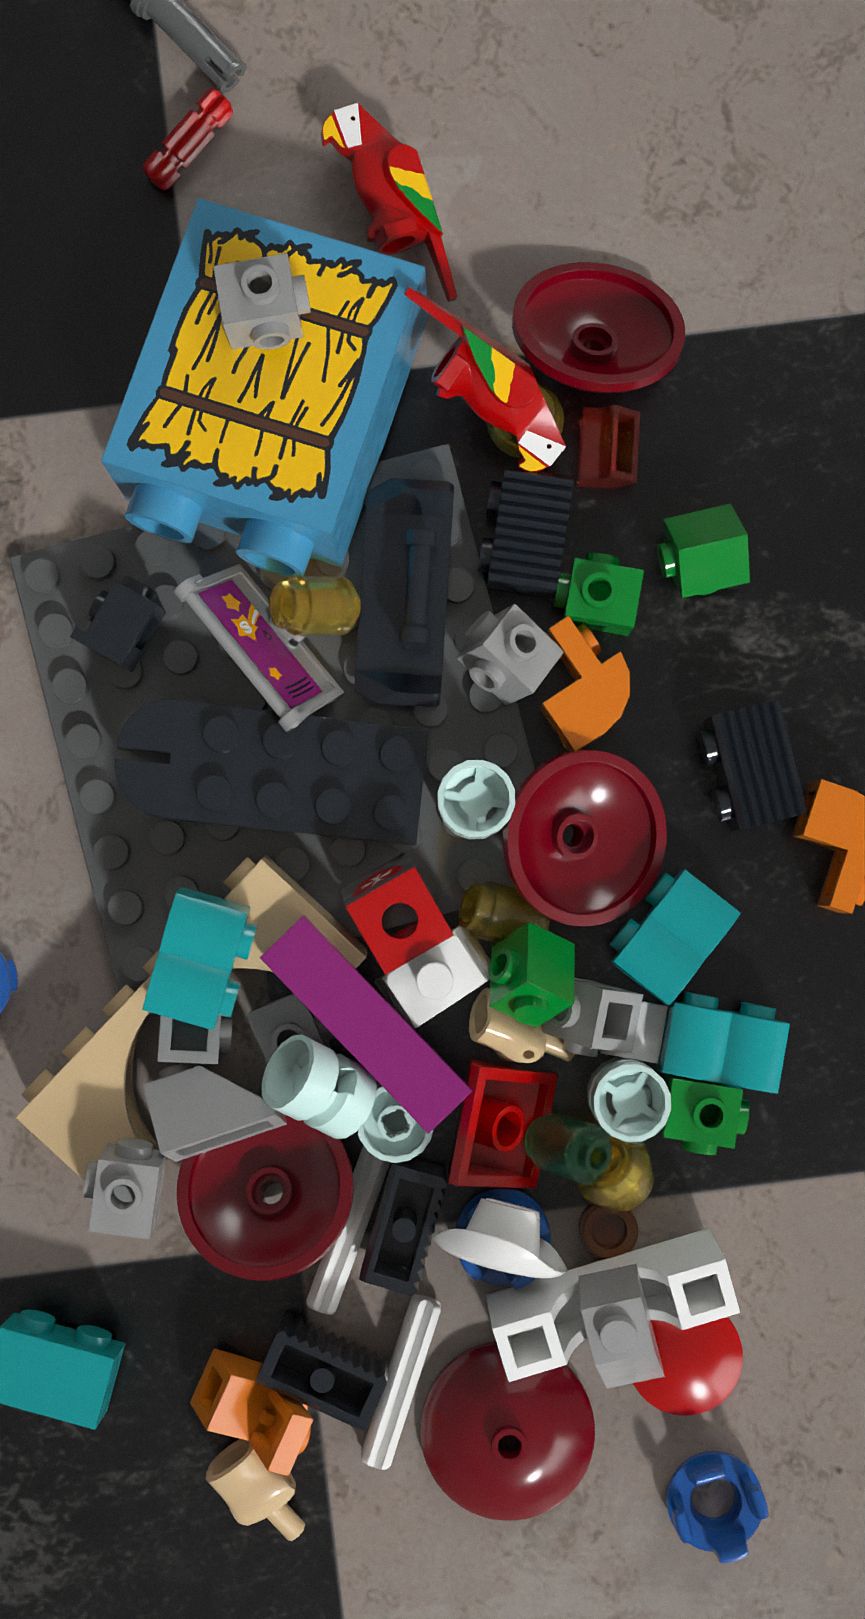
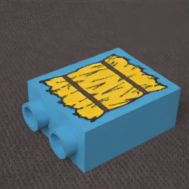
M198 198L101 460L126 500H129L124 515L126 520L148 533L179 543H191L199 523L240 535L241 539L236 550V554L240 558L260 569L285 577L302 578L310 558L342 568L429 318L428 312L404 295V291L409 285L427 297L425 267ZM287 253L293 276L304 275L308 290L311 313L300 314L303 337L291 339L288 344L276 349L264 350L250 346L232 350L222 323L213 266Z

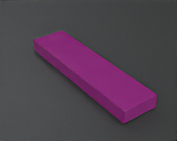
M305 915L260 957L271 971L428 1134L472 1092V1089Z

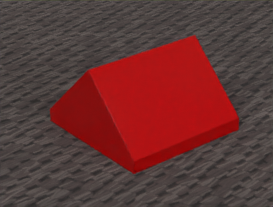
M470 1056L465 1083L472 1089V1092L461 1102L448 1167V1183L464 1187L536 1188L558 1074Z

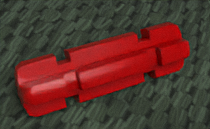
M208 89L196 102L199 109L196 112L189 110L161 143L164 149L161 152L155 150L144 162L142 169L146 177L161 190L169 189L180 176L177 170L180 167L186 169L215 136L212 132L214 127L221 129L232 116L233 109L231 103L216 89Z

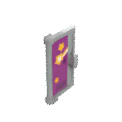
M241 564L204 578L198 574L181 582L173 593L181 602L186 601L281 718L278 723L286 732L296 728L309 714L335 701L345 693L302 641L306 637V632L286 608H281L278 611Z

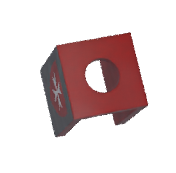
M405 852L340 889L345 907L385 975L454 936L415 866ZM396 903L410 905L416 911L417 921L393 935L386 933L382 927V916L385 910Z

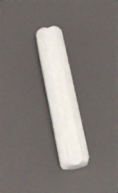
M364 1146L353 1172V1202L347 1223L335 1244L322 1257L306 1300L307 1306L320 1313L332 1315L336 1312L391 1163L379 1160L369 1153Z
M414 1294L411 1297L389 1364L387 1385L374 1412L361 1450V1461L377 1469L386 1470L391 1466L441 1312L440 1302L426 1295Z

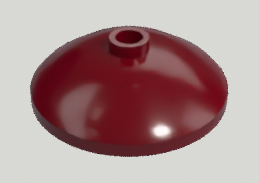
M576 262L544 270L532 277L521 288L514 303L512 330L515 340L524 355L549 377L562 384L584 391L619 393L648 386L660 380L673 369L678 362L685 341V323L673 299L661 287L646 277L610 264Z
M577 750L563 753L537 767L524 780L515 793V807L510 820L504 825L503 830L505 864L513 885L520 896L543 916L572 926L601 925L621 917L634 908L654 884L662 867L667 843L664 809L657 791L650 780L628 760L608 752L596 750ZM568 825H571L574 835L572 840L566 844L563 840V832Z
M285 1115L287 1125L183 1159L177 1180V1207L182 1226L192 1245L216 1268L233 1276L248 1280L268 1281L282 1279L295 1275L315 1264L332 1248L340 1237L352 1207L354 1178L349 1155L341 1139H335L305 1124L303 1120L297 1121ZM273 1183H279L282 1187L281 1198L276 1203L268 1204L264 1197L266 1188Z
M487 1342L468 1349L454 1358L439 1373L428 1391L421 1416V1444L426 1464L442 1491L452 1501L471 1513L502 1521L528 1519L543 1514L559 1505L576 1489L583 1479L592 1458L595 1443L593 1410L584 1386L568 1365L509 1382L497 1342ZM506 1435H513L520 1440V1444L513 1451H505L498 1445L500 1439Z

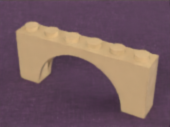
M267 854L257 864L247 857L223 882L231 890L224 899L250 906L247 922L258 925L248 960L236 957L233 969L249 968L271 971L260 957L303 915L313 923L355 968L366 958L367 948ZM159 950L142 967L150 975L149 978L135 992L126 984L102 1009L109 1017V1020L95 1034L85 1027L61 1052L69 1059V1062L55 1076L45 1069L21 1094L29 1104L17 1115L16 1119L83 1180H85L89 1161L98 1162V1158L108 1143L116 1144L119 1139L136 1138L151 1142L153 1149L159 1150L158 1143L150 1134L137 1106L133 1085L135 1048L141 1029L150 1012L144 1011L142 1008Z

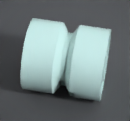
M467 760L454 766L443 777L438 790V811L444 824L455 835L469 840L485 839L496 834L510 820L515 807V789L509 776L498 765L485 760Z
M302 1034L291 1036L277 1048L265 1068L262 1079V1097L267 1106L297 1121L303 1120L310 1127L335 1139L347 1138L362 1126L373 1108L377 1093L376 1079L363 1065L341 1054H335L334 1050Z
M614 1057L601 1063L591 1074L587 1085V1103L600 1126L612 1137L625 1142H641L655 1136L667 1122L671 1111V1094L664 1079L642 1061L624 1057Z
M376 1082L377 1093L374 1105L367 1120L358 1129L359 1139L366 1150L379 1160L392 1163L411 1160L424 1151L432 1138L433 1130L428 1134L379 1082Z

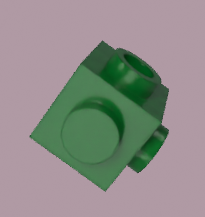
M731 503L663 519L665 542L657 544L658 561L663 577H673L682 598L693 595H707L719 589L750 582L748 534Z
M587 553L585 560L574 559L570 574L560 573L553 607L563 608L562 620L569 616L576 627L584 623L590 630L628 636L635 625L644 570L619 566L620 559L612 555Z
M527 922L494 945L488 970V976L491 980L489 1007L513 1017L519 1023L537 1028L574 1004L575 944L531 922Z
M665 1073L664 1081L671 1094V1111L666 1124L659 1133L664 1138L682 1140L681 1149L693 1153L716 1155L718 1146L734 1149L736 1135L745 1134L749 1120V1101L742 1099L743 1089L722 1083Z

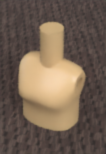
M490 988L483 989L473 1003L469 1018L470 1038L474 1042L491 1048L500 1060L532 1063L538 1061L545 1052L569 1062L575 1056V1053L563 1050V1039L543 1033V1024L537 1028L519 1023L513 1017L489 1007Z
M239 1439L229 1445L210 1463L206 1472V1481L224 1499L238 1523L248 1526L267 1518L288 1541H293L300 1536L304 1530L305 1523L287 1504L295 1494L296 1483L291 1473L287 1476L267 1471L249 1441Z

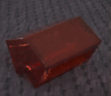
M617 405L604 408H583L580 424L577 487L617 488L637 483L640 412Z

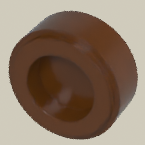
M601 1198L590 1203L582 1212L579 1220V1234L585 1248L595 1257L604 1260L630 1252L634 1248L638 1239V1224L635 1216L626 1204L613 1198Z

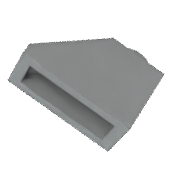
M181 1063L167 1067L159 1072L160 1079L143 1084L160 1154L175 1162L287 1125L285 1114L267 1106L263 1098L202 1066L194 1067L192 1063Z
M637 1264L578 1276L581 1314L594 1364L606 1388L665 1377Z

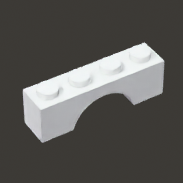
M707 1228L619 1256L570 1269L558 1277L540 1278L518 1290L510 1287L487 1294L486 1300L491 1325L508 1381L511 1382L567 1365L575 1348L588 1338L580 1309L578 1276L637 1264L650 1319L673 1324L681 1330L740 1313L726 1259L711 1230Z

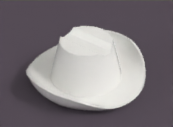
M481 1198L466 1229H449L432 1236L438 1246L446 1252L490 1269L542 1279L558 1277L568 1272L557 1251L548 1242L540 1238V1212L516 1204Z

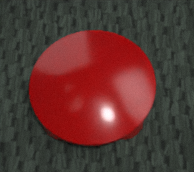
M725 1317L684 1330L664 1321L651 1320L665 1377L633 1383L639 1394L655 1408L669 1414L681 1416L701 1414L722 1403L735 1388L743 1364L741 1340L731 1320Z

